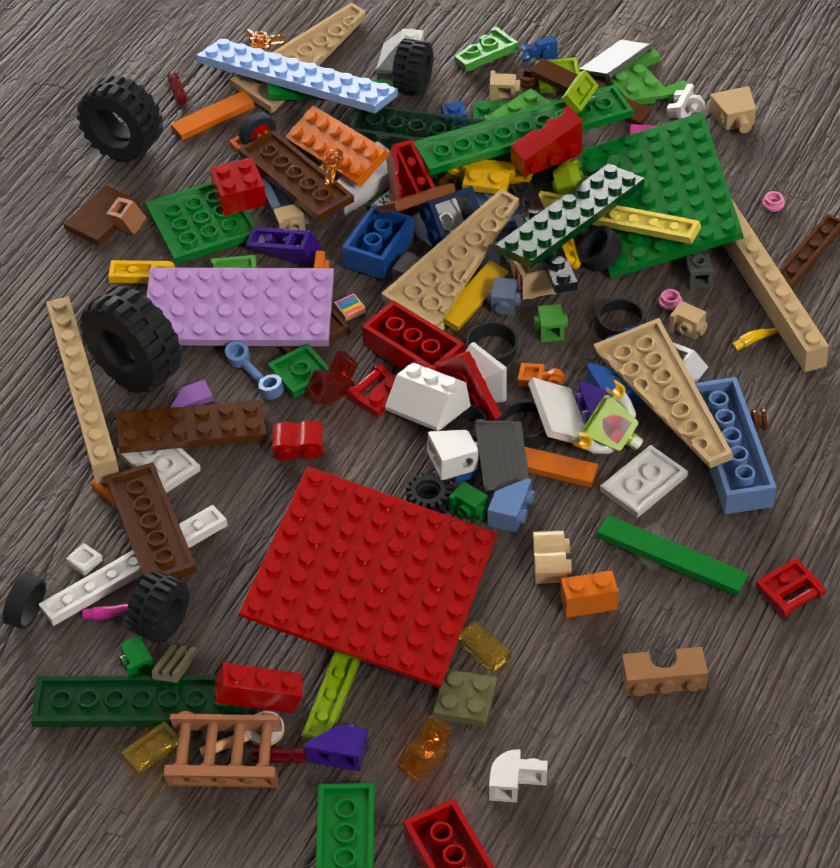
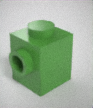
M561 304L538 306V316H534V329L539 330L541 342L564 341L565 327H568L567 313L562 312Z

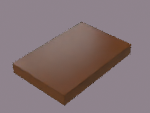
M454 183L433 187L377 206V212L380 215L398 212L455 192L456 189Z

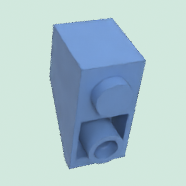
M524 479L495 491L488 508V526L517 533L520 523L524 524L526 521L527 506L532 505L535 491L532 490L531 479Z

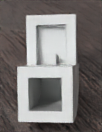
M510 750L496 758L491 767L489 801L517 803L519 784L547 786L548 761H541L535 758L521 759V750Z

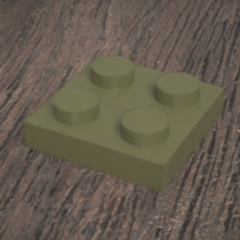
M447 669L442 686L439 689L433 718L487 728L497 687V677Z

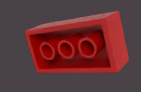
M394 300L362 325L363 346L401 370H404L414 362L447 375L443 368L439 370L434 363L442 358L465 352V343Z
M451 799L403 821L404 839L421 868H495L455 799Z

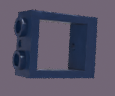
M473 186L418 205L420 218L424 222L427 238L433 248L446 237L435 205L456 198L465 221L480 208Z

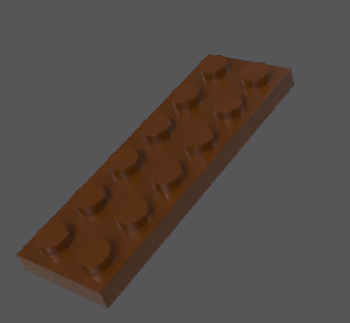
M274 130L238 149L239 156L242 159L252 157L260 174L318 222L354 202V195Z
M261 400L116 412L120 454L266 441V428Z
M151 462L107 476L106 481L143 577L152 571H160L175 579L197 572L196 564L154 463Z

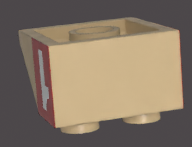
M509 259L513 278L518 279V292H521L522 300L557 294L552 288L542 262L530 268Z

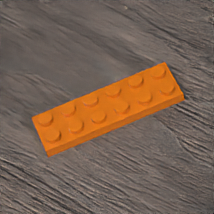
M312 106L285 136L291 144L324 165L327 164L329 168L359 187L368 180L390 155L383 147L315 106Z

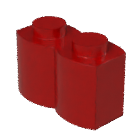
M304 421L298 424L281 422L273 425L272 448L275 459L289 461L299 457L313 460L323 456L324 432L322 422Z

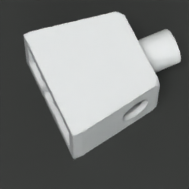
M469 431L428 432L427 453L441 480L473 472L477 469L479 456L478 442L473 441Z

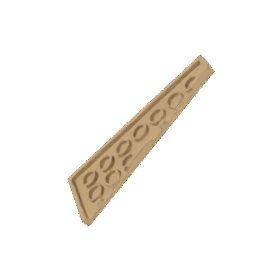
M351 2L272 53H278L287 58H296L301 62L314 63L319 66L366 18V11ZM239 74L230 78V85L239 92L243 91L255 103L270 113L275 112L285 101L268 100L267 82Z
M501 188L381 293L382 300L388 304L394 300L439 327L519 206V198Z
M659 318L594 344L596 353L709 468L734 459L730 447Z

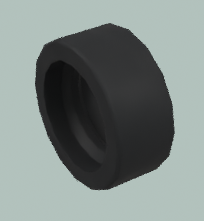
M596 226L589 230L581 239L578 246L579 259L592 270H605L619 258L623 246L622 239L608 226ZM607 240L605 248L593 257L597 246Z

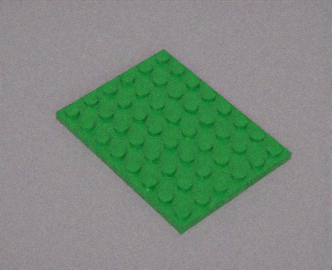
M703 112L583 149L582 154L578 156L583 175L586 179L607 164L615 165L618 168L644 178V186L618 206L697 220L701 224V229L692 244L610 228L621 237L623 243L619 258L613 265L608 267L611 279L744 238ZM607 240L601 243L603 249L607 244Z

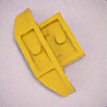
M488 159L448 170L452 175L464 179L463 189L473 186L474 192L496 194L501 188L508 192L509 184L529 182L532 179V175L524 178L511 162Z

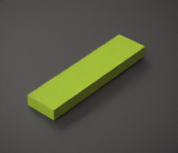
M334 651L301 734L302 741L308 742L336 726L359 667L360 659Z

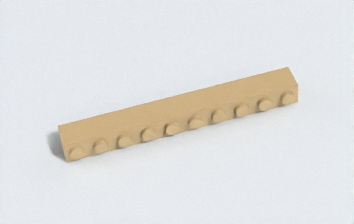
M733 201L744 238L723 244L724 248L802 370L808 372L826 367L829 345Z
M68 296L47 301L51 325L96 484L107 483L106 477L119 473L70 298Z

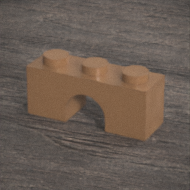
M702 647L676 649L674 665L669 668L655 666L650 659L649 652L622 654L621 671L626 696H644L654 693L669 694L675 691L706 689L708 671Z

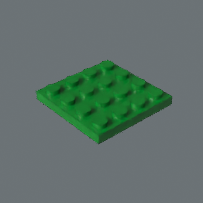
M212 182L145 202L146 209L175 265L245 243L249 238L252 228L256 227L247 210L226 216L223 215L213 191Z

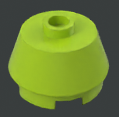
M568 159L553 171L554 181H552V186L555 194L565 195L586 180L582 170H579L581 163L578 159L572 161Z

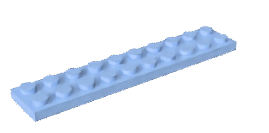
M219 39L197 54V63L372 113L378 112L398 96V88L391 87L386 83H377L368 78L355 77L350 73L337 72L332 68L319 67L314 63L301 62L296 58H287L278 53H269L260 48H251L245 44L230 42L228 39Z

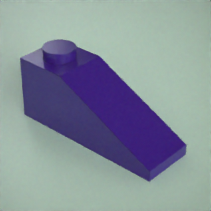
M253 227L245 245L249 249L295 264L314 265L316 251L321 249L320 243L311 231Z

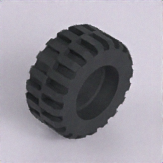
M122 76L102 78L81 98L77 106L78 126L84 132V138L89 140L90 145L94 149L97 148L103 156L108 155L110 159H119L122 162L134 161L142 157L159 139L163 129L162 113H159L160 107L158 103L154 102V97L151 93L148 94L141 84H135V81L132 79L126 80ZM113 112L116 113L118 116H120V117L124 120V122L126 123V125H124L123 123H121V122L115 117V115L113 114Z

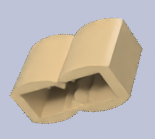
M564 531L533 532L536 584L561 583L562 578L572 575L571 559H566V554H570L569 538H564Z

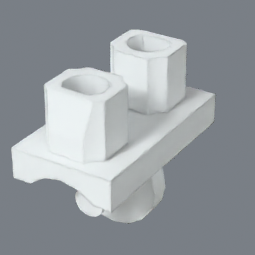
M687 84L684 90L675 92V103L667 106L669 118L681 119L691 116L694 112H701L704 109L705 101L701 95H694L693 84Z

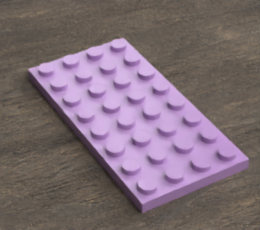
M150 268L147 297L169 319L172 328L179 337L180 345L227 346L230 342L239 340L247 346H303L307 343L310 346H329L334 268Z

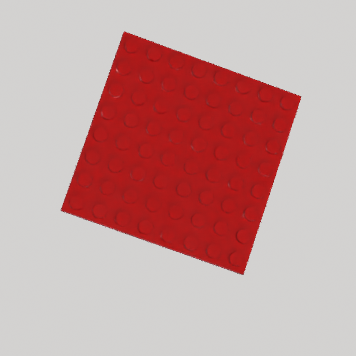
M307 466L238 616L441 688L498 533Z

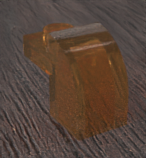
M428 715L418 739L405 745L397 768L417 782L431 776L444 762L451 749L447 745L454 728L436 715Z

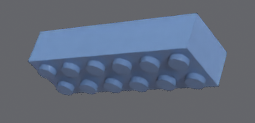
M737 377L695 383L733 453L734 459L709 468L724 514L774 507L777 487Z

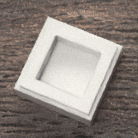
M85 543L66 558L67 564L83 576H86L103 561L102 555Z

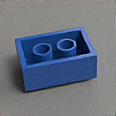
M373 204L342 246L343 266L384 280L414 238V217L400 212L380 215L376 208L378 205Z

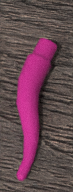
M128 604L83 609V619L106 620L115 618L126 613Z

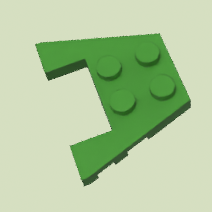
M652 47L651 52L644 53L613 75V78L607 81V84L609 86L615 84L624 97L644 105L655 103L657 99L664 98L667 101H673L675 92L684 90L687 82L682 80L665 87L646 68L660 62V55Z

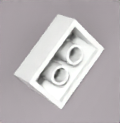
M413 362L397 374L385 409L398 416L439 431L471 405L466 382Z

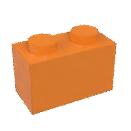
M613 571L562 578L561 601L566 618L617 610L618 588Z

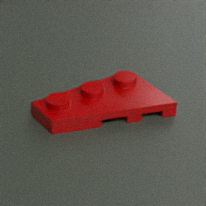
M470 351L442 358L434 363L439 370L443 368L448 376L466 382L470 404L480 408L485 413L487 421H493L502 416Z

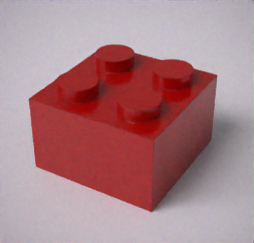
M252 157L210 168L212 188L224 216L267 205L265 185Z

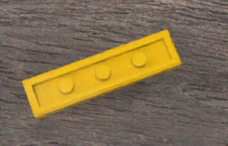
M489 260L463 289L442 322L458 332L487 300L488 290L493 289L495 277L507 278L509 271Z

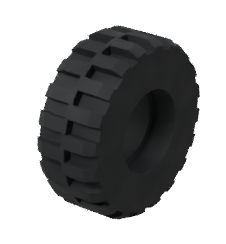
M126 286L111 287L83 309L80 318L83 341H85L89 353L95 358V362L119 385L138 393L151 392L178 371L182 360V347L178 341L179 337L172 328L169 319L164 316L163 311L156 307L147 296H143L139 291L131 290Z

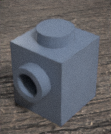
M495 277L493 289H489L487 295V303L491 304V313L514 315L516 306H520L521 292H518V279Z

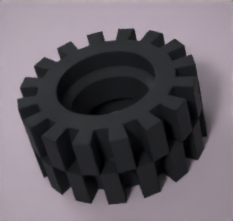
M424 472L421 478L417 474L414 476V480H409L408 485H406V501L442 514H446V509L449 510L448 497L451 495V486L448 484L447 479L441 480L439 475L435 477L433 472H430V476H426V472ZM424 493H435L438 495L433 499L419 497Z

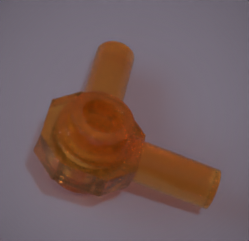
M252 29L246 31V36L250 38L249 43L255 49L260 48L266 51V47H269L271 44L285 42L284 34L267 36V33L262 31L255 32Z
M338 148L333 151L328 150L324 156V163L319 166L323 171L327 172L325 184L333 185L337 169L340 170L346 161L342 150Z

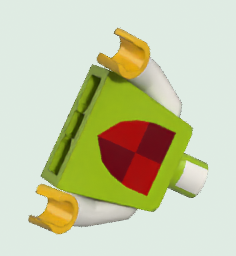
M614 380L613 382L616 384L613 391L609 388L606 389V392L610 395L603 397L583 430L578 432V435H581L580 443L574 442V446L585 449L593 454H611L614 450L621 451L625 444L635 451L640 447L643 438L634 433L639 422L635 419L636 412L630 398L625 393L624 385Z

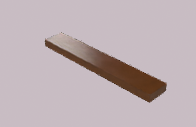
M541 58L531 70V76L564 92L567 91L578 75L544 58ZM624 97L633 109V117L624 120L631 124L643 125L651 115V109Z
M826 213L779 268V271L792 290L840 234L839 218Z

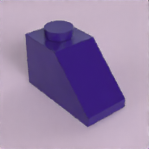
M340 724L306 742L305 745L307 762L360 772L368 746L367 729L356 725L347 726Z

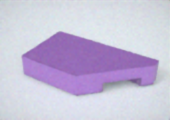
M201 380L182 387L170 408L203 405L214 401L213 395L205 380Z

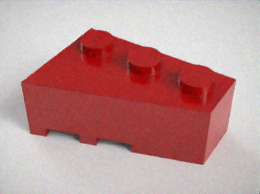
M569 105L563 109L564 113L556 119L550 118L545 121L547 125L537 132L532 130L511 145V163L524 178L582 154L583 120Z
M412 139L392 145L388 152L390 155L386 158L391 201L435 187ZM418 205L398 212L410 216L419 208Z

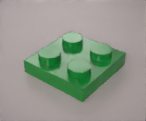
M308 343L268 363V370L271 374L281 377L283 387L293 398L334 378L333 370Z

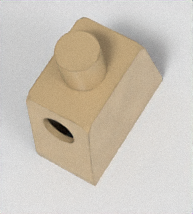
M749 86L710 94L709 112L725 130L739 129L741 133H747L755 123L756 107Z

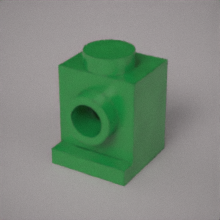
M465 481L448 497L449 513L452 515L457 512L462 518L476 524L488 514V495Z
M138 636L120 644L122 655L119 656V660L123 669L127 670L128 676H152V670L154 669L153 660L141 637Z

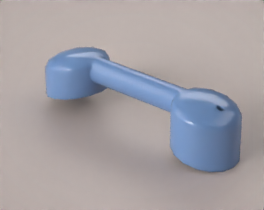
M239 340L232 341L226 346L225 354L229 364L236 368L242 367L259 384L260 394L264 399L274 400L282 395L284 387L281 377L276 374L264 377L249 362L250 352L244 342Z

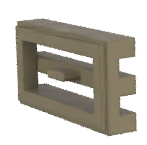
M171 644L152 670V679L177 683L197 656L196 647H191L187 651V646H181L178 650L177 645Z

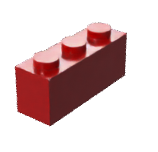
M223 662L215 679V703L294 713L303 696L302 673Z

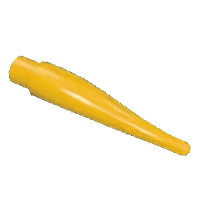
M776 327L753 330L739 337V340L732 343L735 351H739L758 340L778 333Z

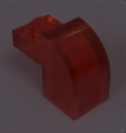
M338 350L328 370H314L305 390L318 404L334 403L346 396V390L351 386H355L351 379L359 364L345 350Z

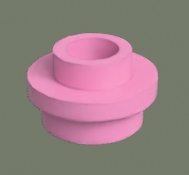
M776 191L768 192L762 200V206L771 212L780 211L785 205L782 194Z
M674 289L663 291L659 297V305L665 310H675L682 302L680 293Z

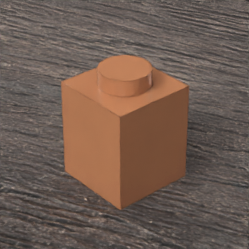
M121 197L117 198L106 213L119 231L133 235L140 229L147 218L134 201Z

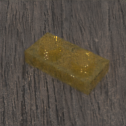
M477 620L462 629L458 642L491 672L511 659V651Z
M164 721L122 751V759L138 775H141L178 747L179 735Z

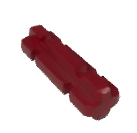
M168 74V83L171 86L174 98H176V103L178 105L186 104L188 101L187 95L184 92L185 90L178 74Z
M260 747L252 749L253 762L258 763ZM271 747L269 763H290V761H293V764H303L306 760L304 748H294V750H291L290 748Z

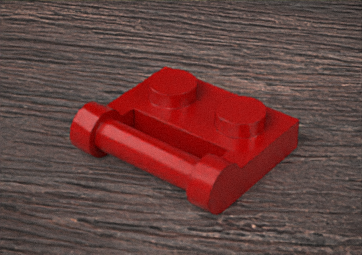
M378 363L372 368V372L355 387L351 386L345 391L346 397L351 402L379 418L386 411L385 405L396 376L387 371L384 365ZM378 378L382 380L365 396L361 395Z
M797 558L760 578L755 584V588L770 602L782 619L790 616L791 611L813 598H820L826 594L824 585ZM804 585L809 587L808 590L787 602L782 599Z

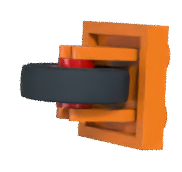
M264 112L250 115L242 123L239 136L229 140L230 148L239 155L238 149L271 130L276 132L275 121Z

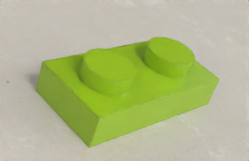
M583 70L577 75L561 99L577 114L582 111L599 85L586 70Z

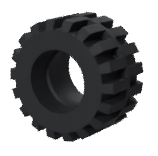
M404 38L398 45L392 68L393 86L398 88V91L422 95L425 92L433 68V49L430 42Z
M160 571L148 573L137 585L128 603L126 611L127 628L155 643L167 641L175 633L185 617L190 599L188 585Z

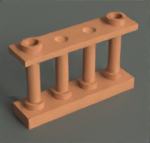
M188 711L170 714L174 730H179L176 763L165 765L164 777L168 786L278 788L276 767L269 765L272 732H282L283 726L279 715L264 712L260 715L194 714ZM190 730L207 731L204 761L201 765L187 764ZM218 731H234L231 763L228 766H217L214 764ZM245 731H261L259 760L255 766L242 765Z

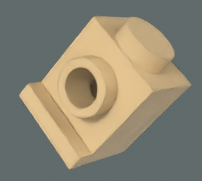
M491 71L490 101H511L515 99L516 93H520V80H516V74H498L495 71Z
M298 204L273 209L276 228L305 230V225L309 224L307 212L302 211Z
M682 301L670 314L669 332L678 331L696 340L707 329V312Z

